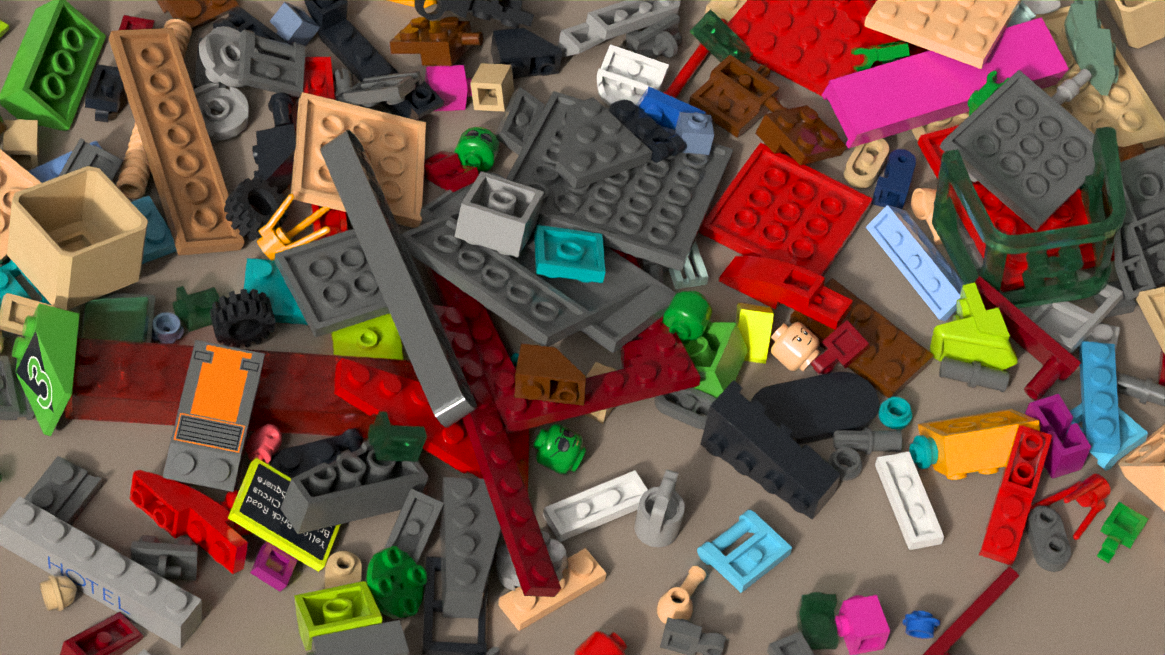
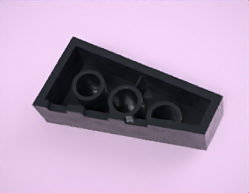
M733 380L710 405L700 445L705 447L711 455L720 457L733 466L738 473L746 475L760 484L768 493L775 494L790 504L796 512L803 513L813 520L835 494L841 474L810 446L804 445L801 447L797 444L792 434L793 431L783 423L780 426L773 423L763 414L766 408L757 400L753 403L748 401L739 393L743 388Z

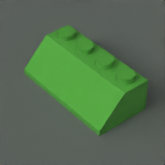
M52 0L36 8L0 92V105L18 120H38V126L61 131L69 130L106 35L66 0Z

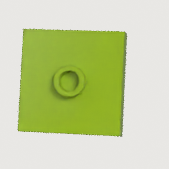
M391 314L331 332L335 372L336 364L341 358L399 376L404 375L401 337Z

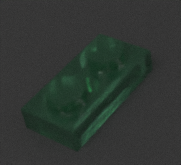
M711 9L689 31L720 62L729 55H732L745 64L753 55L750 48Z

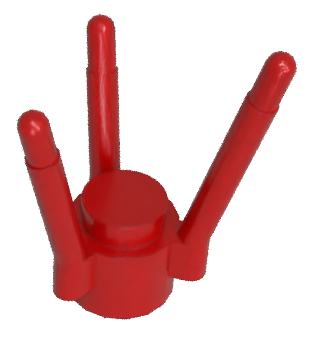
M1094 473L1085 480L1078 481L1073 486L1031 505L1029 513L1035 507L1049 506L1062 499L1064 503L1076 500L1083 507H1091L1090 512L1073 535V539L1078 540L1096 515L1106 507L1103 500L1110 495V485L1103 476Z

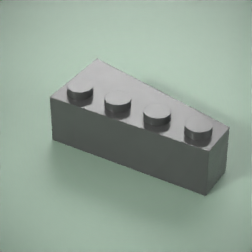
M390 429L384 433L382 438L376 441L372 438L364 442L360 449L352 453L346 451L338 455L336 461L330 464L324 462L292 478L283 500L281 511L297 534L401 510L410 489L412 488L422 493L429 476L397 432Z
M443 477L440 502L444 503L440 511L442 617L479 619L502 531L484 479Z

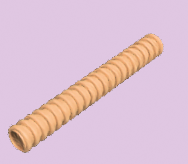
M170 19L166 21L164 28H173L184 59L192 29L185 21ZM136 122L116 183V187L127 198L131 199L143 197L151 172Z

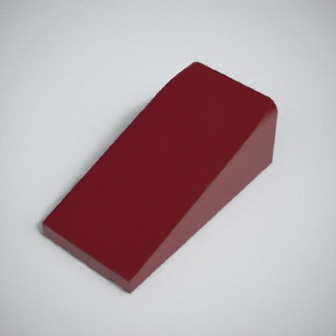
M118 612L65 640L60 655H122L141 641L144 635L121 612Z

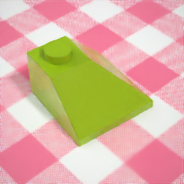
M366 581L294 595L299 635L306 651L312 649V637L382 623L381 613Z

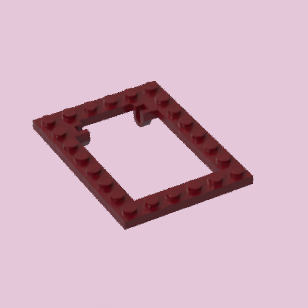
M612 249L613 251L621 255L623 258H625L626 260L640 268L634 256ZM424 264L443 306L462 308L506 434L700 385V375L676 331L674 334L669 332V327L664 325L662 316L638 334V340L628 342L621 347L620 354L623 369L586 378L584 405L515 398L516 370L484 305Z

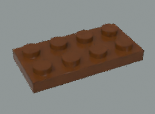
M834 278L824 285L853 300L851 310L839 326L848 320L870 345V348L849 365L848 368L866 379L888 399L895 397L932 363L934 355ZM796 310L791 313L789 322L791 324L795 322L802 323L819 339V345L828 350L822 341L835 330Z

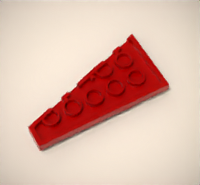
M341 358L336 364L335 395L369 416L377 414L392 424V430L400 435L406 432L419 440L418 446L463 474L470 472L483 479L463 418L448 428L444 427L434 415L420 382ZM529 429L509 433L507 437L528 493Z

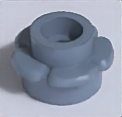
M161 313L154 318L152 339L154 341L170 345L175 343L176 339H180L183 336L184 328L180 326V320L176 315Z

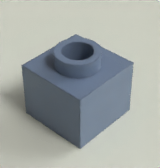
M286 2L282 4L270 20L271 24L278 30L276 34L290 45L295 42L306 47L320 28L301 7Z
M679 112L675 135L680 136L684 142L685 148L682 153L710 154L714 138L711 115L697 112Z

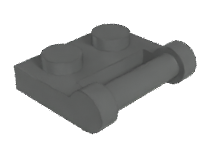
M243 30L239 38V48H241L238 84L275 93L283 92L295 98L301 96L304 82L305 46L295 42L290 45L255 36V33L252 31ZM254 49L289 57V61L254 52Z

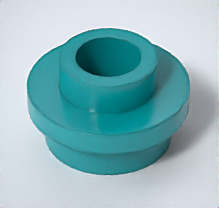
M891 397L880 405L878 416L880 421L888 428L903 429L911 422L912 410L905 399Z
M916 436L913 443L910 444L909 452L914 464L920 469H928L930 465L936 464L938 460L936 442L932 437Z

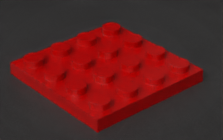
M759 143L705 218L699 233L743 256L764 257L783 261L824 277L871 207L873 198L806 165H799L794 159L782 153L774 154L768 146Z

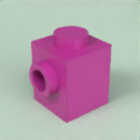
M464 65L426 67L425 82L444 101V106L434 111L466 109L467 97H472L471 78H466Z
M856 595L843 601L840 612L835 617L836 631L840 637H844L850 655L884 649L890 629L877 595L867 597Z

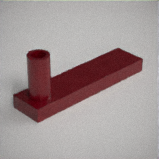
M979 276L974 282L985 310L999 307L1010 337L1043 365L1024 387L1025 393L1035 401L1042 399L1058 378L1064 382L1079 367L1081 362Z
M1009 566L923 655H951L948 652L951 647L1010 588L1020 575Z

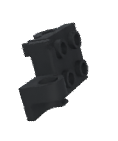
M415 0L414 2L418 14L429 20L440 18L447 10L463 18H466L467 13L470 12L475 17L488 21L493 18L501 21L500 23L517 29L520 24L531 27L534 14L521 8L522 0H436L437 8L431 13H426L424 10L426 0Z

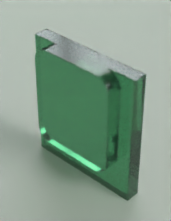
M148 297L93 299L86 302L81 339L82 348L144 345L147 339L149 323Z

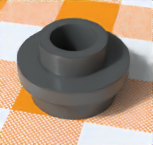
M839 448L830 455L828 463L841 474L840 480H853L859 476L862 469L860 456L852 448Z

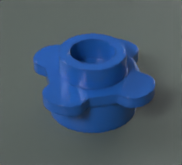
M912 611V614L905 615L902 624L906 626L905 633L915 638L930 639L934 637V631L940 625V620L933 618V614L929 612Z

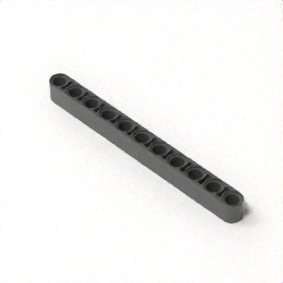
M347 129L321 147V154L429 405L438 421L448 428L477 409L476 401L366 152L355 134Z

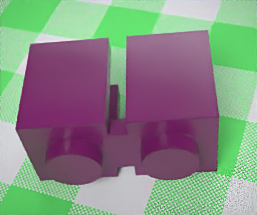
M1056 394L1030 402L1025 415L1039 420L1040 431L1052 435L1044 466L1051 478L1054 479L1081 470L1091 445L1078 424H1071L1073 416L1060 395Z

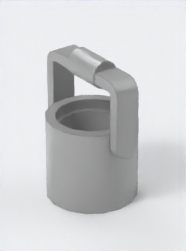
M668 469L665 471L660 486L650 488L643 493L635 519L634 530L637 537L651 547L660 548L673 543L679 534L684 515L685 504L683 499L674 491L679 473Z

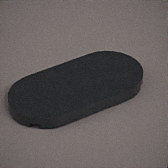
M833 372L766 386L760 389L751 400V403L755 400L760 402L766 408L763 414L777 426L783 423L793 431L792 434L799 445L833 438L835 431H863L872 423L879 408V398L874 387L863 377L850 372Z

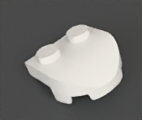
M610 44L601 69L599 68L597 72L598 93L601 99L608 105L623 99L630 100L636 105L649 86L658 91L661 90L669 70V64Z

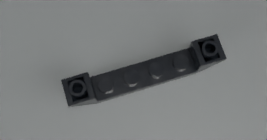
M304 0L311 18L320 26L317 32L321 41L352 71L360 82H364L363 79L366 77L398 74L397 70L347 20V0ZM425 81L420 85H416V88L405 96L406 100L393 105H388L387 101L380 102L391 114L410 119H419L444 106V101Z

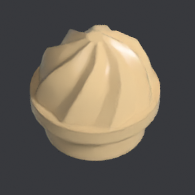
M51 575L48 576L47 581L39 583L48 611L56 608L58 611H62L74 602L77 588L68 577Z

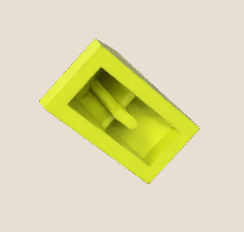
M738 302L736 324L748 349L744 361L766 364L774 317L771 307Z

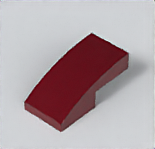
M440 151L424 159V177L447 191L450 189L452 192L468 186L474 183L479 176L477 167L460 164L457 153Z

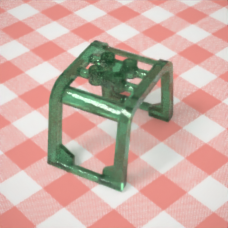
M1096 128L1092 145L1095 166L1093 174L1085 176L1081 193L1088 224L1021 235H1007L994 227L971 182L959 150L945 151L942 154L932 225L965 285L974 283L979 274L958 233L956 209L951 197H949L950 185L953 186L980 238L986 244L980 276L1018 309L1088 298L1097 295L1107 286L1112 271L1111 256L1117 232L1121 230L1126 216L1117 137L1114 128ZM1104 183H1106L1111 214L1106 220L1102 197ZM1092 243L1096 266L1095 275L1092 278L1079 281L1076 271L1084 265L1079 245ZM1061 247L1058 250L1059 257H1048L1047 249ZM1027 253L1026 261L1028 266L1027 270L1022 274L1025 289L1000 292L1007 254ZM1045 277H1056L1057 284L1046 286Z

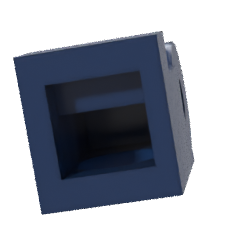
M897 149L890 153L884 177L879 176L871 204L884 208L890 205L903 209L916 165V158L911 152Z

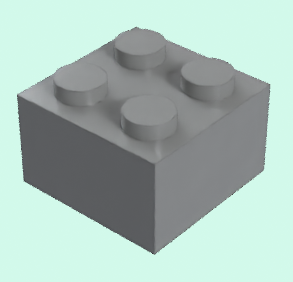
M481 171L461 203L454 237L465 240L472 245H481L497 250L503 255L519 257L537 225L544 191Z

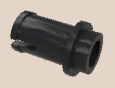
M283 92L272 95L268 103V108L273 113L274 127L294 123L291 110L294 106L293 99Z

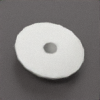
M1022 0L1034 14L1054 12L1061 7L1058 0Z

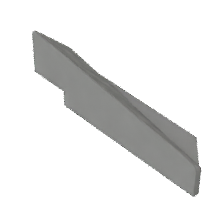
M625 0L588 12L585 23L561 30L558 47L561 48L562 57L582 53L605 40L653 25L673 13L677 15L681 0Z

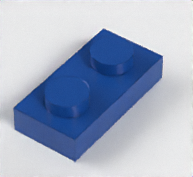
M650 86L636 104L659 125L673 130L676 128L679 112L706 113Z

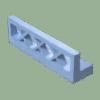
M887 205L866 226L867 230L937 318L946 321L957 311L956 300L960 298L962 285L966 284L907 211Z

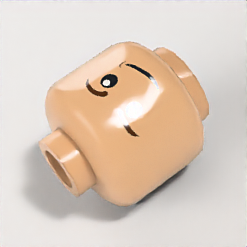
M795 322L789 327L783 323L771 336L775 341L771 347L772 355L790 371L798 369L804 371L821 353L818 350L819 339L800 322Z

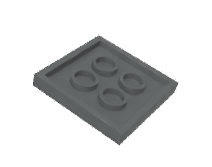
M354 229L275 253V263L315 338L390 313Z

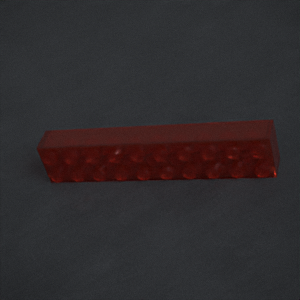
M77 338L72 395L65 407L66 419L174 426L194 346ZM249 350L265 354L249 431H256L265 424H273L280 429L281 433L338 436L348 429L358 428L363 438L380 439L386 431L391 429L392 424L377 414L369 416L334 394L336 364L341 358L418 382L419 379L410 360ZM406 432L403 435L398 434L404 441H415V438Z

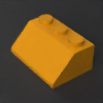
M1007 409L918 424V430L920 435H924L926 438L932 437L936 442L938 460L936 464H932L934 470L947 476V479L958 480L966 478L967 473L978 471L980 474L999 472V468L1006 465L1019 424L1040 431L1039 420L1016 410Z

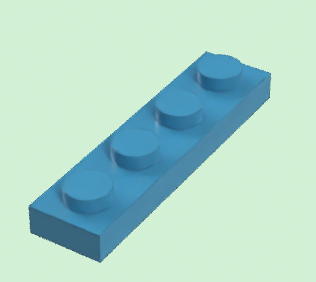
M1083 341L1079 348L1083 434L1091 445L1089 452L1118 454L1120 449L1115 344Z

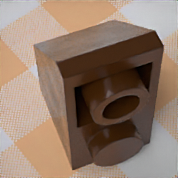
M521 343L515 373V398L584 405L586 376L556 347Z

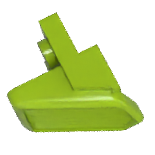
M975 282L962 285L960 298L956 300L957 311L956 315H953V321L937 325L933 330L930 344V352L934 355L933 358L942 361L944 356H947L948 358L968 363L978 361L981 362V366L1001 371L1018 364V358L1009 341L1010 335L999 307L985 310Z

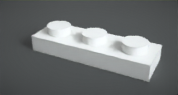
M910 452L877 457L875 467L908 549L914 550L942 544L944 539L943 532Z
M634 470L544 507L543 517L558 541L561 542L638 510L640 498L648 489Z

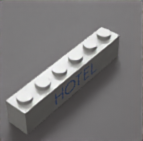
M19 496L0 518L1 546L51 575L68 577L76 585L77 590L112 610L121 612L126 618L180 649L201 624L202 599Z

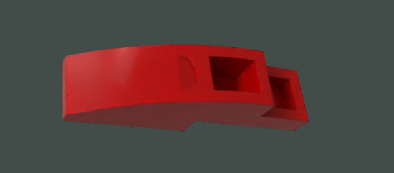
M735 256L719 277V282L775 310L782 303L834 330L839 327L852 308L853 300L824 286L825 277L802 267L775 259Z
M1019 424L987 522L986 532L979 552L980 556L1010 566L1013 565L1052 438L1051 434Z
M142 470L133 472L130 500L136 507L151 517L160 528H163L174 539L187 534L193 542L199 544L217 563L224 566L232 574L244 569L248 542L234 530L235 522L228 519L230 512L226 508L199 491L175 480L166 479L161 475Z

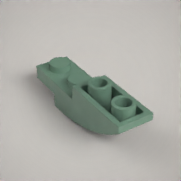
M1074 0L1064 22L1070 50L1079 68L1090 71L1092 78L1089 82L1101 95L1108 96L1112 83L1116 84L1119 76V67L1114 65L1116 44L1111 41L1110 29H1102L1101 19L1096 16L1099 0Z

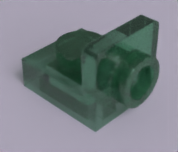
M184 286L177 287L176 301L172 303L173 310L179 320H183L188 331L191 332L212 325L210 309H213L212 304L214 302L220 303V297L215 287L190 295L187 294Z
M384 411L378 412L375 423L371 424L368 430V441L370 445H373L377 460L417 462L427 439L424 427L391 425L387 412Z
M812 592L801 596L796 611L798 630L805 638L811 650L837 649L839 639L834 613L837 604L836 594Z

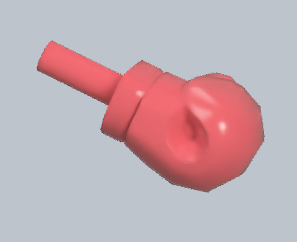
M265 424L251 434L245 449L251 461L258 458L268 464L272 456L279 450L283 436L276 425Z

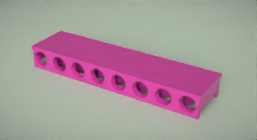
M1041 17L1005 28L982 69L933 51H927L830 80L822 97L824 100H829L848 138L846 145L849 149L969 112L968 100L975 90L979 91L986 84L987 76L992 71L997 72V81L995 83H1003L1007 78H1010L1020 70L1037 86L1044 89L1056 85L1064 74L1068 72L1069 68Z

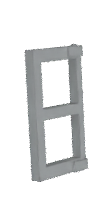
M1079 269L1070 273L1029 318L1072 354L1123 298L1124 292L1091 277V274ZM1076 283L1107 299L1092 314L1061 298ZM1052 307L1084 322L1070 339L1038 323Z

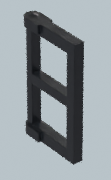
M426 557L425 571L427 582L424 593L422 655H486L488 652L489 582L478 619L477 644L432 641L433 612H442V600H434L435 571H441V558Z

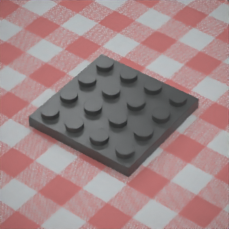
M1020 70L1011 76L950 133L939 146L1035 231L1057 212L1115 153Z

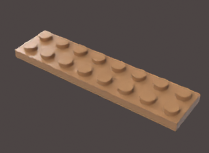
M173 28L111 31L109 42L178 256L241 250L244 240L239 234L240 230H234L231 227L232 221H227L225 217L227 212H224V206L229 195Z

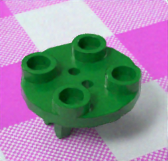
M396 546L380 550L370 560L366 577L368 587L379 611L392 619H404L417 614L418 608L422 603L423 586L427 582L425 569L420 565H416V562L408 553Z

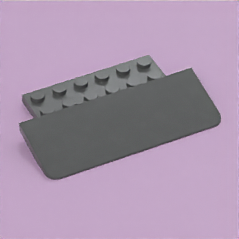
M485 172V173H488V174H491V175H494V176H497V177H500V178L505 179L504 177H502V176L499 175V174L492 173V172ZM474 183L455 192L449 189L421 208L420 216L425 224L402 233L408 250L413 257L419 259L437 274L449 280L463 292L469 294L487 309L509 322L510 325L519 329L541 346L549 347L581 331L610 352L615 353L664 316V312L670 305L671 299L676 295L673 290L609 247H604L606 273L603 283H585L576 279L549 278L545 275L536 274L534 241L536 227L519 257L503 255L497 250L481 245H472L465 240L454 237L461 203Z

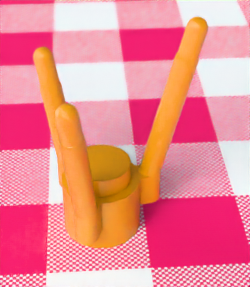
M289 194L269 222L258 230L262 235L257 240L259 247L269 259L274 261L275 253L304 245L330 232L329 227L326 226L291 243V238L319 219L330 208H320L287 233L280 226L275 230L274 226L295 198L294 194Z

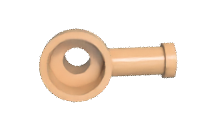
M931 188L916 189L911 198L914 215L919 220L927 221L936 245L947 242L950 236L945 231L938 216L947 208L946 195L942 191Z
M692 566L681 587H674L662 595L657 605V614L663 623L666 624L668 617L676 620L685 619L689 621L691 619L693 603L690 597L700 582L704 581L707 576L702 568ZM672 599H679L682 603H675Z

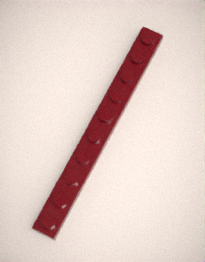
M433 305L477 404V409L463 417V421L524 596L555 597L561 590V586L462 308Z

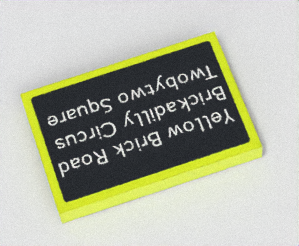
M255 458L249 465L228 519L319 572L325 567L341 524L297 534L281 511L291 478L260 459Z

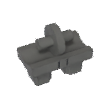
M673 13L661 21L647 26L648 28L641 32L635 30L627 33V48L634 53L651 59H655L660 55H664L667 58L675 56L678 53V45L683 42L678 28L680 16Z
M142 535L139 541H132L131 560L165 579L196 581L198 545H194L191 538H178L174 541V544L159 543L160 540L156 536Z

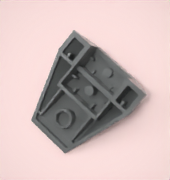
M1164 146L1157 147L1108 167L1115 269L1127 300L1138 297L1141 291L1156 289L1155 286L1165 282Z

